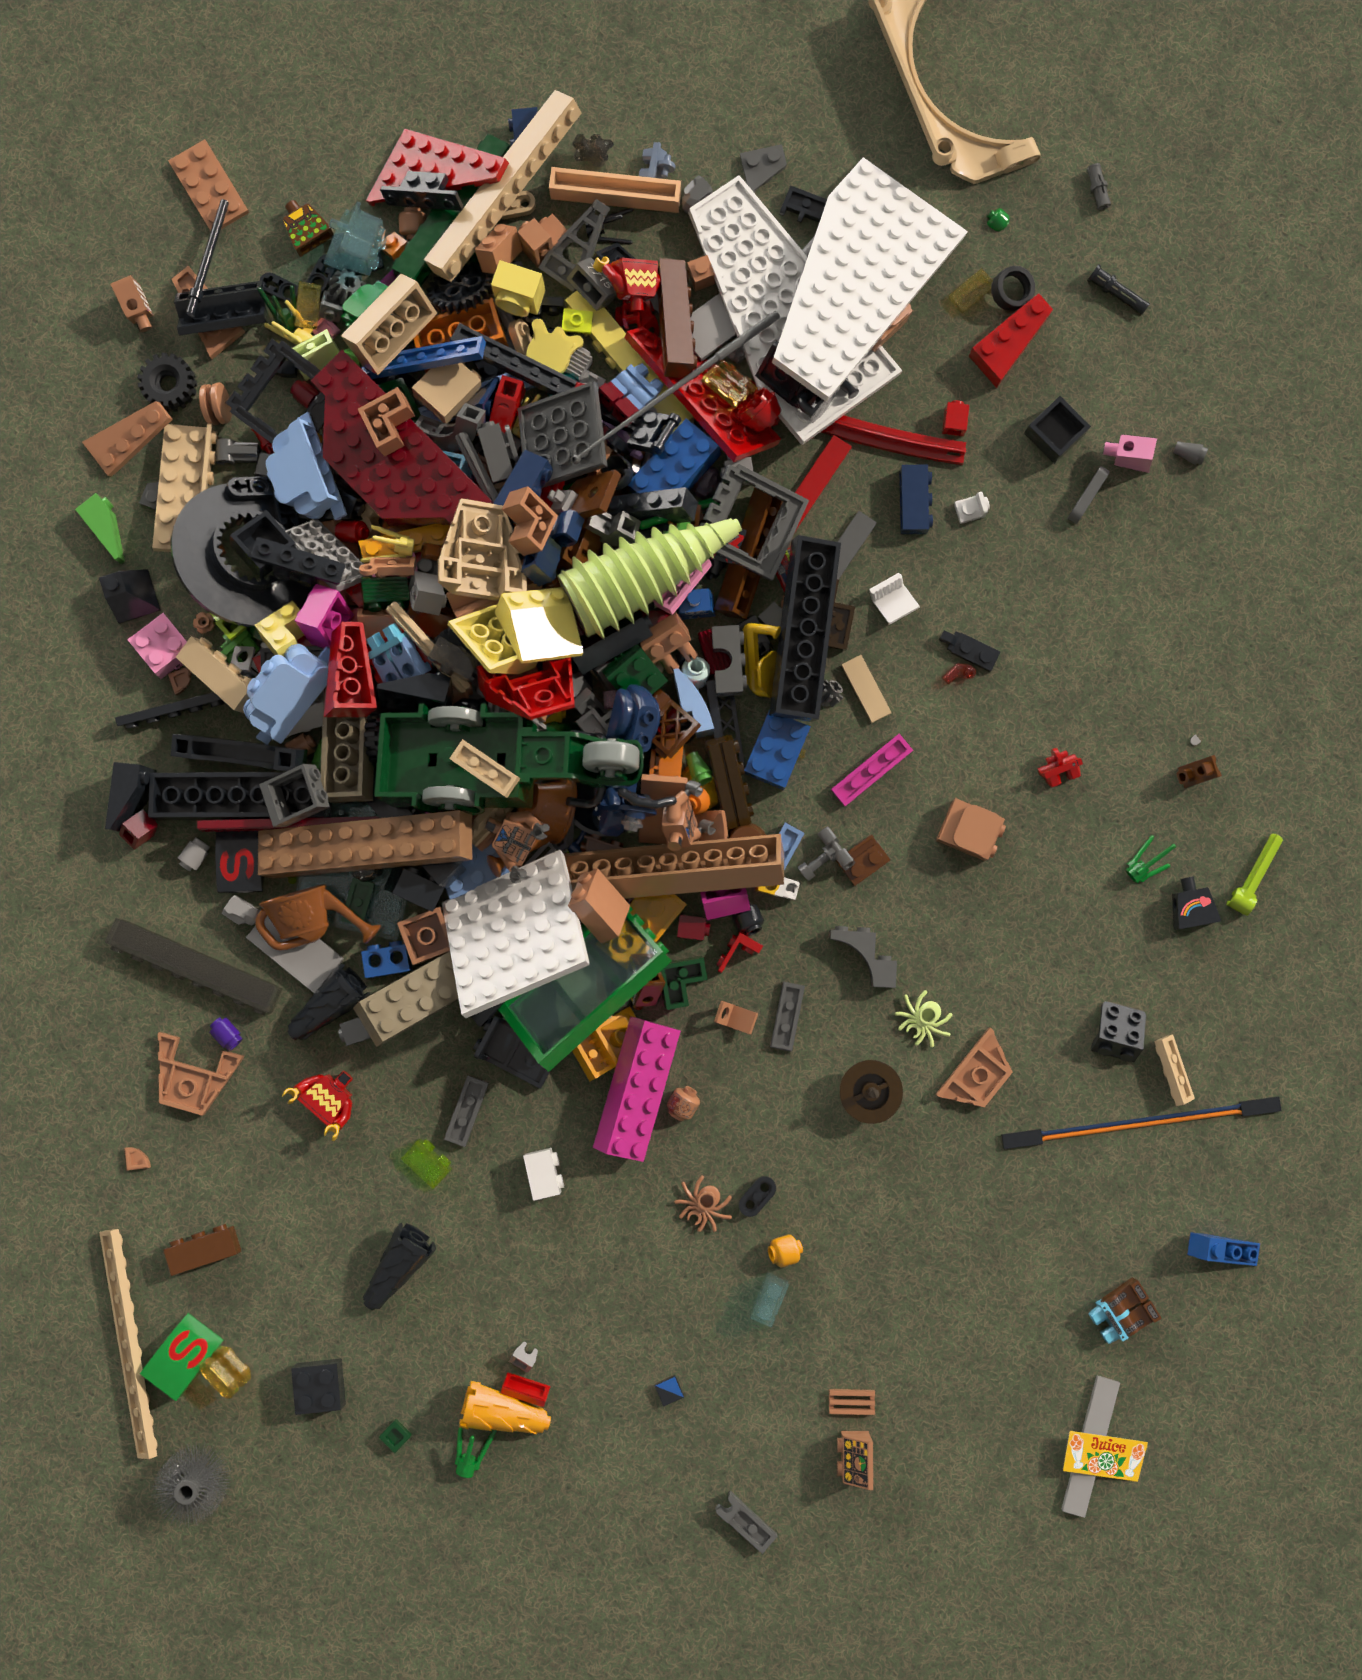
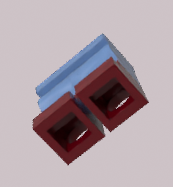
M643 363L635 367L632 364L629 365L608 384L604 383L598 389L599 402L609 412L612 411V415L620 424L657 398L658 394L662 391L663 383L659 379L655 378L650 383L645 379L649 371Z

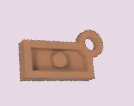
M371 557L368 564H363L359 567V573L365 576L375 574L376 577L380 578L388 575L408 577L415 574L416 557Z

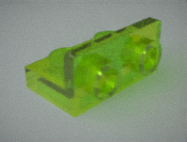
M419 1138L401 1159L434 1189L453 1169L449 1166L451 1161L443 1154L439 1156L433 1150L435 1146L429 1140Z

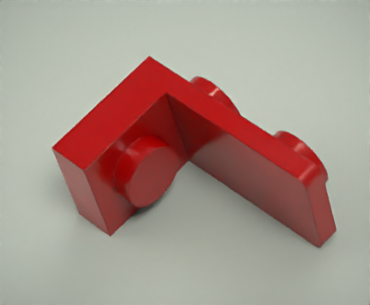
M739 933L738 936L733 935L727 945L731 949L727 955L722 954L716 966L720 967L718 972L722 974L739 943L743 945L741 949L751 955L754 952L759 954L763 945L742 933Z

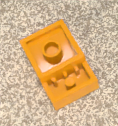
M630 1006L612 1016V1018L607 1019L572 1051L589 1081L616 1067L630 1016L636 1018Z

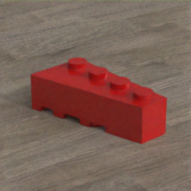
M1039 293L972 347L969 357L996 388L1047 321L1053 310Z
M341 622L331 634L324 717H367L377 708L364 625L363 622Z

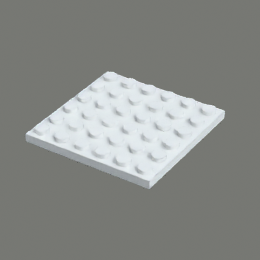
M561 850L518 868L524 869L527 872L526 877H519L521 879L520 883L515 884L511 882L509 872L477 886L465 895L442 902L461 1015L465 1018L590 965L579 918L568 907L573 891L565 856Z

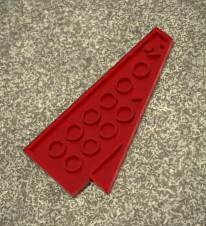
M644 327L626 332L624 337L626 341L668 388L683 379L664 377L661 338ZM708 369L673 392L677 399L733 462L775 447L781 440L771 427L757 432L742 424V420L737 413L752 398ZM777 417L778 420L776 421V423H775L773 426H775V425H777V424L779 423V421H780V418H779V417Z

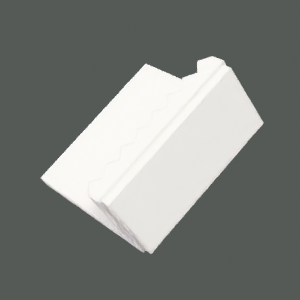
M899 573L869 589L873 603L889 625L920 608L904 586L902 575Z

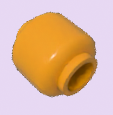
M790 1234L773 1239L770 1246H768V1255L771 1262L780 1268L798 1263L800 1254L803 1253L800 1240H796Z

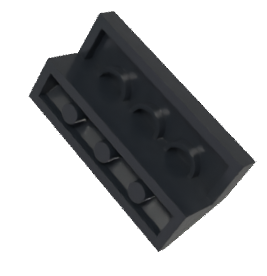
M262 280L202 289L203 297L197 305L194 317L185 314L189 303V292L176 293L174 304L179 317L177 324L179 336L266 323V303L257 290L258 287H261L264 291Z

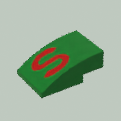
M187 1313L153 1355L140 1375L174 1401H177L199 1375L224 1339L190 1313Z

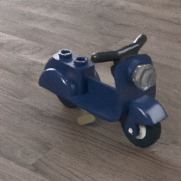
M631 684L627 690H617L606 735L607 739L638 740L642 746L643 755L644 752L650 749L652 739L655 737L660 723L659 704L646 688ZM637 783L626 788H607L601 804L593 808V822L603 835L618 837L625 829L637 832L638 828H643V824H641L642 819L657 815V810L655 809L675 805L677 798L670 796L653 800L647 794L638 795L636 794Z

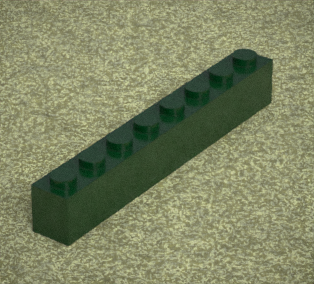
M488 133L484 140L479 142L476 150L503 157L510 149V145ZM474 184L462 186V190L456 191L464 207L480 186L475 187ZM431 209L428 218L418 227L417 233L412 240L408 241L400 257L395 259L392 270L396 278L403 274L417 281L420 287L423 285L432 272L424 261L425 257L461 211Z

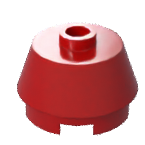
M764 387L753 394V398L746 406L743 405L737 413L742 420V424L757 432L772 427L778 420L777 417L782 410L774 391L770 392V390Z

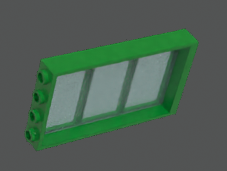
M631 906L617 938L600 943L584 924L581 926L590 965L509 999L498 1009L538 1064L548 1072L672 962L666 955L669 950L661 941L656 943L654 940L657 936L649 927L646 929L642 927L645 922L637 914L632 915L630 913L633 910Z

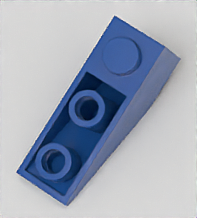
M1191 1232L1187 1255L1206 1261L1257 1266L1260 1243Z

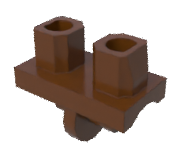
M1215 755L1180 766L1176 773L1179 783L1183 784L1184 788L1222 776L1217 768Z

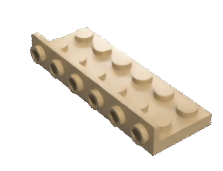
M207 423V427L167 424L164 427L152 546L154 551L171 552L172 530L181 510L194 496L214 484V472H211V466L216 463V452L213 451V444H216L218 432L214 431L212 423Z

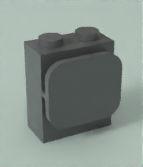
M494 421L481 424L482 428L477 429L492 482L494 484L505 482L513 470L512 459L515 461V464L519 460L509 424L505 425L506 432L504 434L499 423L495 424Z

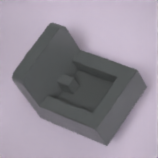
M324 290L318 317L339 323L343 314L340 301H333V295Z

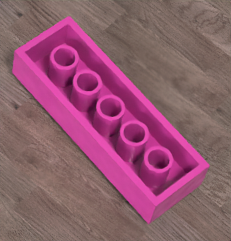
M630 1016L593 1148L608 1155L644 1162L680 1036V1030Z

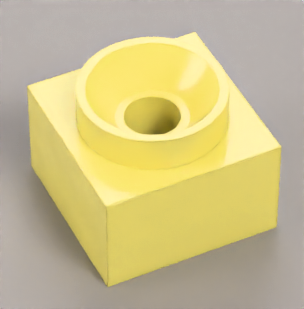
M499 260L491 283L495 304L503 311L515 316L526 317L529 313L537 315L545 294L542 273Z

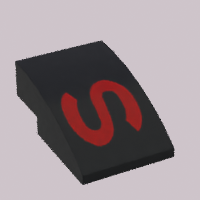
M258 831L216 832L217 892H263L264 876L258 875Z

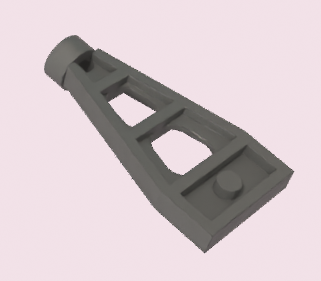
M595 199L592 206L558 239L557 244L547 252L539 268L571 291H577L567 280V277L577 264H572L563 257V251L570 243L576 242L582 247V255L579 262L590 257L592 258L604 219L611 208ZM595 210L600 212V215H595ZM585 223H588L593 227V232L589 241L585 243L577 238V232Z

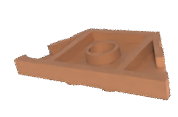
M989 1027L937 1091L936 1095L938 1097L985 1107L1013 1073L992 1028Z

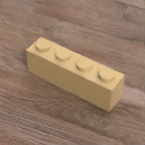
M191 636L176 658L233 710L244 713V704L249 700L247 686L252 679L242 676L240 674L242 670L232 663L229 664L226 661L227 657L223 653L213 650L211 648L213 644L203 637L198 639Z

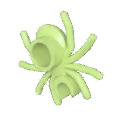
M926 990L918 997L915 1010L909 1002L908 995H904L905 1003L912 1014L895 1012L896 1016L911 1018L898 1027L899 1031L906 1025H908L906 1032L910 1028L915 1027L917 1033L913 1038H917L920 1035L919 1039L915 1042L916 1046L922 1042L927 1033L930 1047H934V1040L930 1030L942 1036H950V1033L942 1032L934 1027L946 1023L952 1017V1013H949L945 1019L934 1023L941 1015V1008L936 1002L928 1001L919 1009L922 998L927 994Z

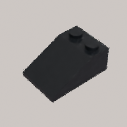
M426 673L380 683L377 686L381 708L406 713H418L419 704H424L429 709L452 706L454 698L451 677L443 673Z
M114 762L105 829L120 832L122 823L143 810L149 801L150 773H157V770L139 764Z

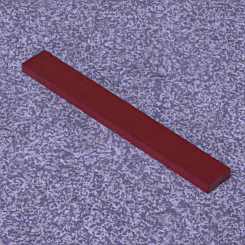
M380 817L305 818L287 827H273L271 819L197 821V829L202 832L263 831L379 819Z

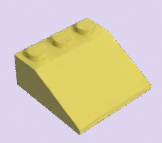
M562 587L501 594L495 615L521 664L583 655L572 604Z
M498 604L448 621L447 625L489 673L520 674L536 667L537 662L521 664L495 615Z

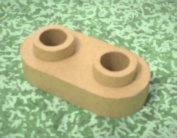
M521 191L500 219L531 214L536 207L533 194L528 191ZM523 202L529 203L527 207L521 206Z
M517 319L509 323L508 330L515 351L526 355L532 337L527 323L522 319Z

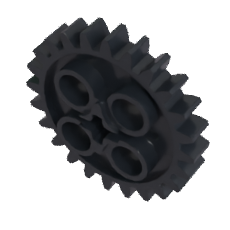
M471 262L470 265L465 264L452 282L441 276L434 277L435 282L429 283L430 287L426 289L428 292L426 295L436 312L440 310L441 314L448 311L449 315L454 311L457 314L461 310L468 312L470 307L476 309V304L483 305V299H490L489 294H494L491 286L494 274L482 272L479 263L475 266V263Z

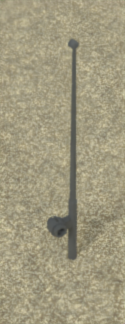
M774 311L579 455H572L571 462L573 464L580 463V457L716 362L728 357L733 363H741L746 358L743 345L780 319L779 313Z

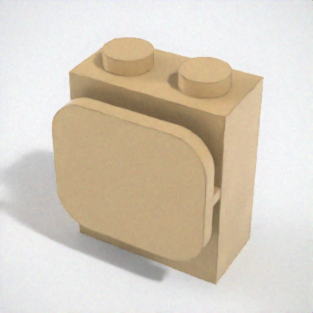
M464 362L431 368L412 387L414 397L446 424L457 416L464 403H467L482 389L480 375L473 369L470 371Z

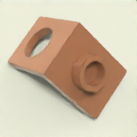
M721 1001L714 1022L747 1034H752L758 1013ZM726 1008V1014L722 1019V1012Z

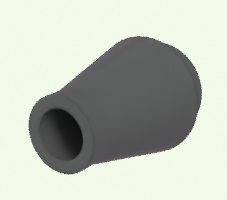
M1178 441L1173 454L1180 456L1195 466L1196 464L1202 465L1208 448L1203 447L1204 444Z

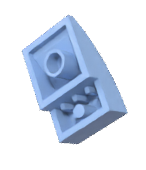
M678 668L673 669L680 707L702 725L695 732L696 738L713 735L714 726L701 694L685 674Z

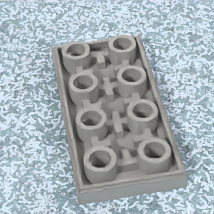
M720 293L695 310L690 317V321H694L692 338H695L696 341L693 353L700 362L737 336Z
M318 519L285 531L296 543V549L345 564V570L339 585L324 581L331 589L342 591L361 583V577H372V575L365 576L359 573V567L363 563Z
M269 917L265 918L266 928L277 941L284 942L298 938V936L280 939V934ZM256 926L246 937L313 993L322 986L323 982L332 973V970L344 960L341 955L321 939L289 950L278 951L267 944L259 934Z

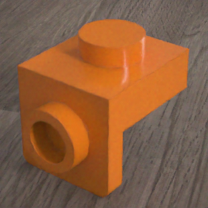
M393 232L384 239L379 247L387 256L395 261L405 250L408 242L396 232Z

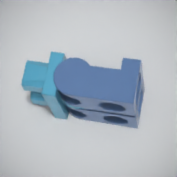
M396 623L382 630L388 640L386 643L379 632L366 639L372 650L368 652L369 659H372L383 683L425 674L432 670L428 662H423L414 642L406 632H401Z

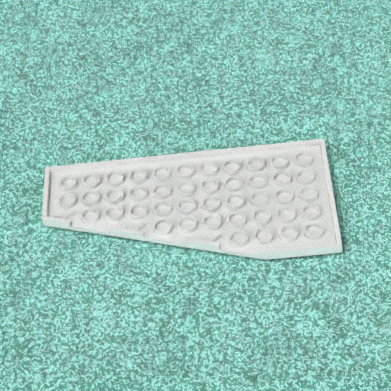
M863 157L828 196L772 363L827 402L966 236L967 231Z
M737 176L689 208L688 214L704 254L708 255L715 274V282L737 337L774 311H777L780 315V319L743 345L745 357L758 390L764 387L773 392L755 375L771 345L776 340H780L807 261V256L744 180ZM882 346L876 352L871 349L846 378L855 388L859 389L856 397L849 399L848 394L839 388L827 410L814 423H811L805 413L791 406L775 393L782 409L778 417L800 444L803 445L898 377L902 370Z

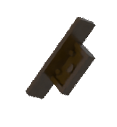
M837 579L828 647L846 651L855 606L835 603L839 579Z

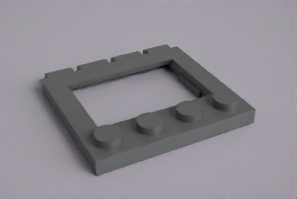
M728 464L722 480L727 482L728 485L719 483L712 498L719 505L710 503L703 520L710 524L727 520L743 482L783 501L757 560L731 544L724 545L716 552V554L772 581L809 500L740 464L736 467Z

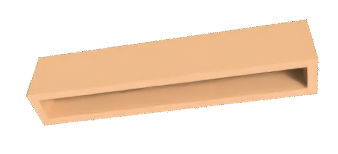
M551 167L549 191L552 200L593 204L595 199L608 206L679 213L681 181Z

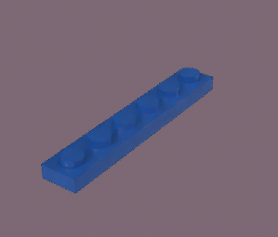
M483 336L404 350L379 375L363 366L362 370L371 379L480 360L483 359L486 341Z

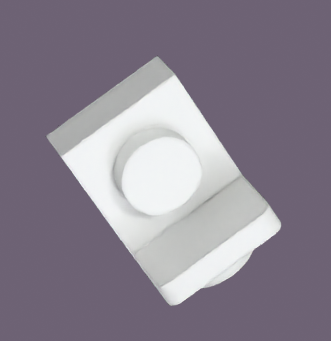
M978 492L976 496L954 502L960 524L983 518L990 509L988 498L983 496V492Z

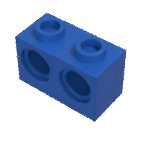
M402 941L390 942L389 947L381 948L380 944L367 946V951L361 952L365 978L413 971L411 959ZM396 951H400L403 954V960L398 964L393 961V954ZM377 954L381 958V963L378 967H373L371 958Z

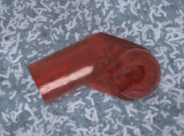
M957 663L942 676V679L947 684H951L957 677L972 679L976 675V670L972 665Z

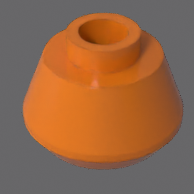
M704 788L699 797L692 794L689 796L694 814H703L708 810L710 797Z

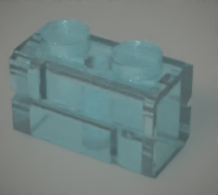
M769 1272L766 1273L750 1312L751 1319L772 1327L775 1315H777L788 1289V1280Z

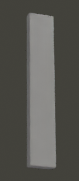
M1096 1376L1082 1433L1107 1436L1120 1382ZM1071 1472L1061 1508L1062 1511L1085 1518L1095 1475Z

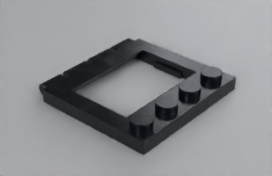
M271 339L263 350L270 357L266 359L260 355L250 368L257 375L253 377L246 373L237 386L243 391V394L240 395L234 390L225 403L232 408L230 412L270 443H273L274 438L278 435L275 432L276 430L260 418L253 416L248 412L286 359L294 363L296 368L311 379L321 370L282 340L280 343H277L274 339ZM319 391L303 413H310L317 433L324 424L325 395L321 391Z

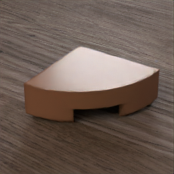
M187 667L168 674L175 695L182 693L191 681V671Z
M132 1147L125 1148L127 1170L150 1168V1161L141 1150Z

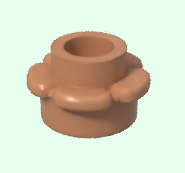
M200 612L196 615V619L193 620V625L197 628L198 632L207 633L212 631L215 626L214 618L210 613Z

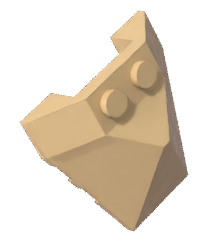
M462 498L459 500L438 559V583L451 594L496 601L500 599L503 593L527 591V576L521 573L522 565L518 556L520 552L509 543L513 531L507 514L501 510L502 505Z

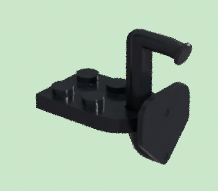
M777 340L771 345L755 375L788 404L805 413L811 423H814L823 415L839 388L848 394L849 399L856 397L859 393V389L855 388L845 379L827 402L772 363L779 343Z

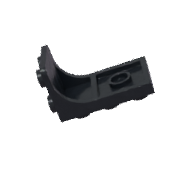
M501 1016L489 1018L483 1029L486 1032L484 1037L478 1039L472 1051L475 1052L474 1058L494 1064L541 1089L550 1071L548 1072L538 1064L505 1018ZM539 1037L548 1050L554 1046V1044Z

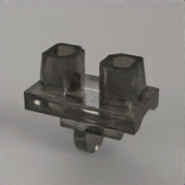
M578 134L572 142L576 149L573 157L576 161H591L595 167H602L608 160L607 151L613 147L614 143L611 139H602L599 134H593L589 139H586L584 134Z

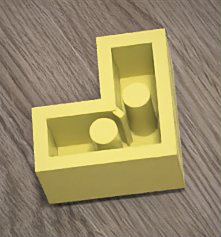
M293 601L255 624L263 642L274 655L284 656L287 648L298 644L296 640L304 636L295 622L300 609Z

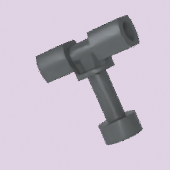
M826 827L817 834L826 845L822 848L825 852L808 865L805 862L798 866V869L809 881L815 877L813 872L829 859L832 862L837 860L845 871L856 862L845 848H841L838 844L839 840L831 829Z

